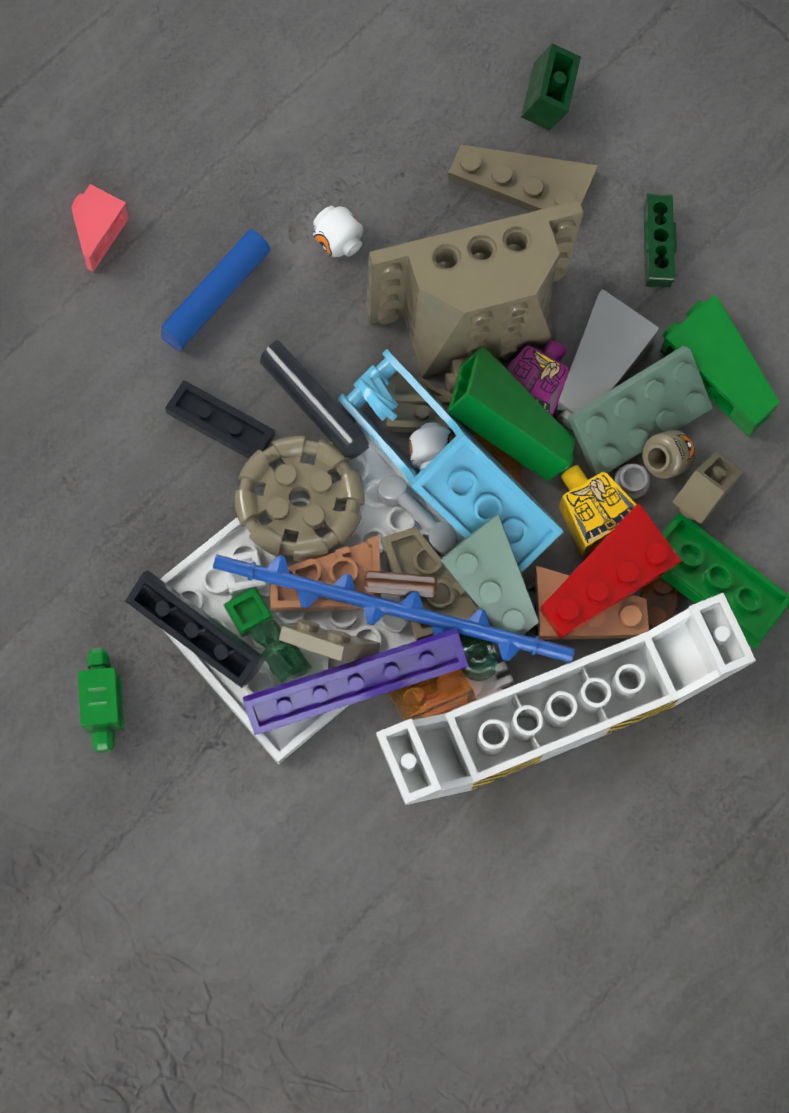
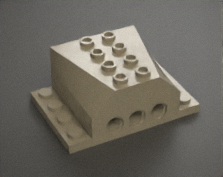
M577 200L369 252L366 307L369 323L389 324L403 316L422 378L450 371L451 360L460 358L467 360L481 346L500 361L515 358L526 346H531L535 349L545 347L549 340L554 341L551 324L553 282L567 275L584 213L580 201Z

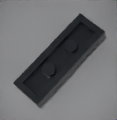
M185 380L182 381L165 407L166 413L248 459L256 451L266 450L275 436L274 429Z

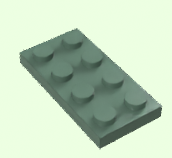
M682 346L568 416V419L590 472L593 476H596L601 472H611L643 452L646 441L653 435L669 430H678L713 407L691 349Z

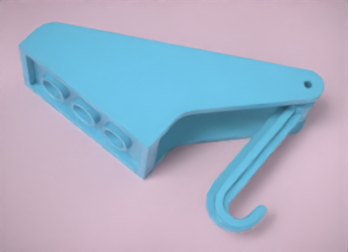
M386 349L382 353L385 358L377 366L372 365L353 384L355 389L348 396L342 393L337 398L338 401L403 472L411 487L465 538L498 513L519 571L522 573L564 531L456 418L447 413L448 409L389 349ZM396 371L408 381L456 435L420 472H417L411 466V462L359 409L367 401L382 421L386 417L393 421L398 416L395 411L398 404L387 387L391 383L389 378Z

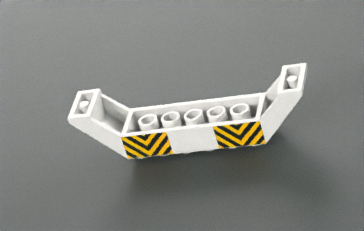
M724 593L689 606L685 611L648 632L445 714L412 720V718L376 732V736L405 805L473 790L661 713L747 667L756 660Z

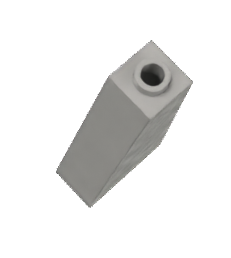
M603 289L596 299L555 411L558 420L571 430L573 429L568 416L622 384L653 344L659 331V327Z

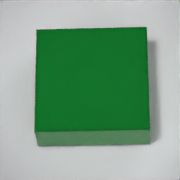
M256 587L223 604L241 638L274 621L272 614Z

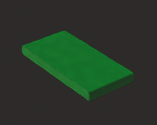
M679 512L661 534L681 561L678 566L660 577L695 604L724 593L748 645L756 649L789 607V594Z

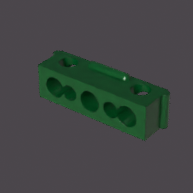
M647 193L643 206L645 287H671L672 282L675 281L674 253L677 252L676 223L673 220V194ZM656 213L662 215V219L659 225L656 223L658 214ZM659 257L662 259L660 265L662 269L656 266Z

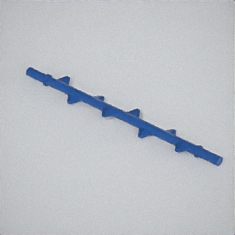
M216 554L213 569L247 577L249 581L255 579L296 590L301 607L308 609L319 597L363 608L367 624L373 626L387 614L429 625L432 627L433 635L456 628L459 634L497 643L502 660L509 661L519 650L531 652L533 656L539 654L569 663L573 659L574 648L540 640L538 636L533 638L491 627L486 612L483 609H478L468 620L423 609L420 594L416 591H412L400 603L355 591L350 574L345 573L333 585L289 573L286 559L280 555L268 567L256 565L254 561L248 563Z

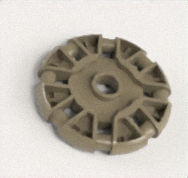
M289 436L272 441L271 447L264 451H256L245 463L239 474L238 479L241 482L239 490H235L234 503L240 525L246 526L250 532L249 538L257 546L278 557L281 554L291 556L293 560L300 561L329 554L328 550L336 545L342 546L352 536L362 518L359 515L361 505L365 504V492L358 469L353 470L348 462L350 460L349 457H344L333 444L322 439L319 442L306 440V436ZM303 454L316 456L315 464L301 463ZM280 459L283 464L278 466L274 472L269 464ZM337 471L342 479L333 484L330 474ZM255 485L265 487L263 496L253 493ZM303 491L309 495L310 501L303 507H297L290 502L289 498L294 492ZM336 502L346 503L345 511H334ZM268 514L273 522L262 526L258 518ZM325 525L330 533L320 538L314 530ZM285 533L298 535L297 541L284 540Z

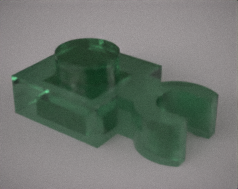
M270 619L265 625L261 622L250 631L253 639L261 646H264L265 650L261 655L281 684L304 676L312 668L297 646L279 640L281 628L274 619Z

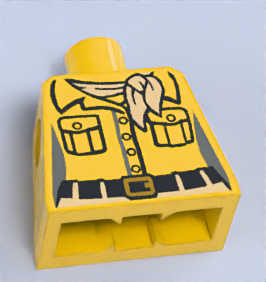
M576 465L561 475L562 480L570 491L562 496L559 508L578 552L583 557L593 551L637 504L607 473L601 472L588 480L579 465Z

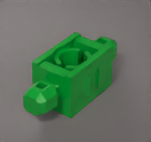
M105 648L91 649L87 655V668L89 670L78 671L80 724L87 733H93L91 734L92 746L97 753L112 752L115 746V733L111 731L124 729L121 675L117 674L115 667L110 668V657Z

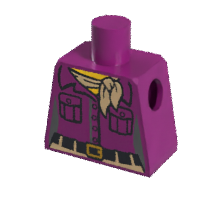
M549 340L542 352L531 346H526L506 369L553 417L570 369L560 363L566 353L565 347L556 341Z

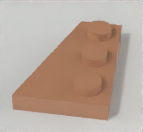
M379 535L367 539L364 543L337 549L334 553L317 559L311 558L288 566L289 573L332 585L345 573L350 574L355 591L381 597V593L366 592L364 589L366 571H380ZM270 584L271 612L364 610L361 607L319 597L308 609L301 607L296 590Z
M536 566L534 573L536 609L539 621L537 624L538 637L540 640H557L559 637L540 612V608L569 575ZM630 595L563 639L633 638L648 632L647 599Z

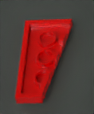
M638 503L544 602L540 612L561 640L678 566L681 560Z

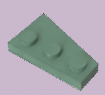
M496 513L443 556L441 562L478 607L485 610L487 618L496 628L524 635L538 624L539 621L498 513Z

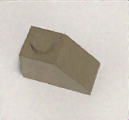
M715 451L695 470L673 500V503L679 507V511L690 520H696L701 524L739 480L744 471Z

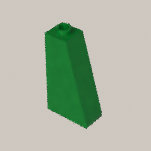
M481 346L460 365L447 413L547 482L559 472L562 474L569 469L574 460L572 453L575 439L487 349Z

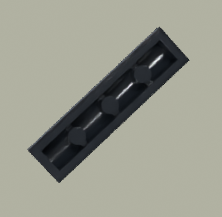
M274 341L265 349L261 355L260 364L344 457L354 459L370 448L362 430L280 341Z
M149 570L142 573L125 600L126 603L240 688L245 687L255 677L266 659L264 655Z

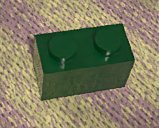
M553 43L549 45L533 64L521 118L551 130L569 112L581 56Z

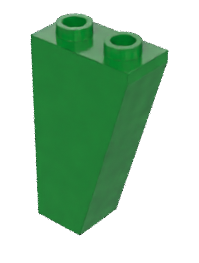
M713 294L706 302L702 300L697 301L686 314L688 317L681 324L675 321L665 330L662 335L665 339L660 352L666 357L682 346L691 349L709 399L749 437L773 415L780 402L719 298Z

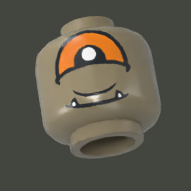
M669 430L653 435L646 441L643 447L642 458L649 473L655 477L667 479L683 474L691 468L695 461V448L693 442L685 433Z

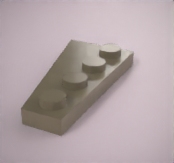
M460 145L449 169L447 179L526 210L537 211L577 200L580 201L582 206L598 165Z

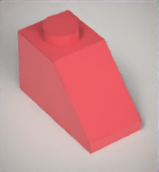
M90 184L84 194L80 193L75 198L72 205V213L87 269L94 272L128 221L129 215L124 201Z

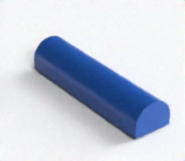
M249 229L164 322L161 329V339L174 349L181 351L271 252L267 241L254 229Z

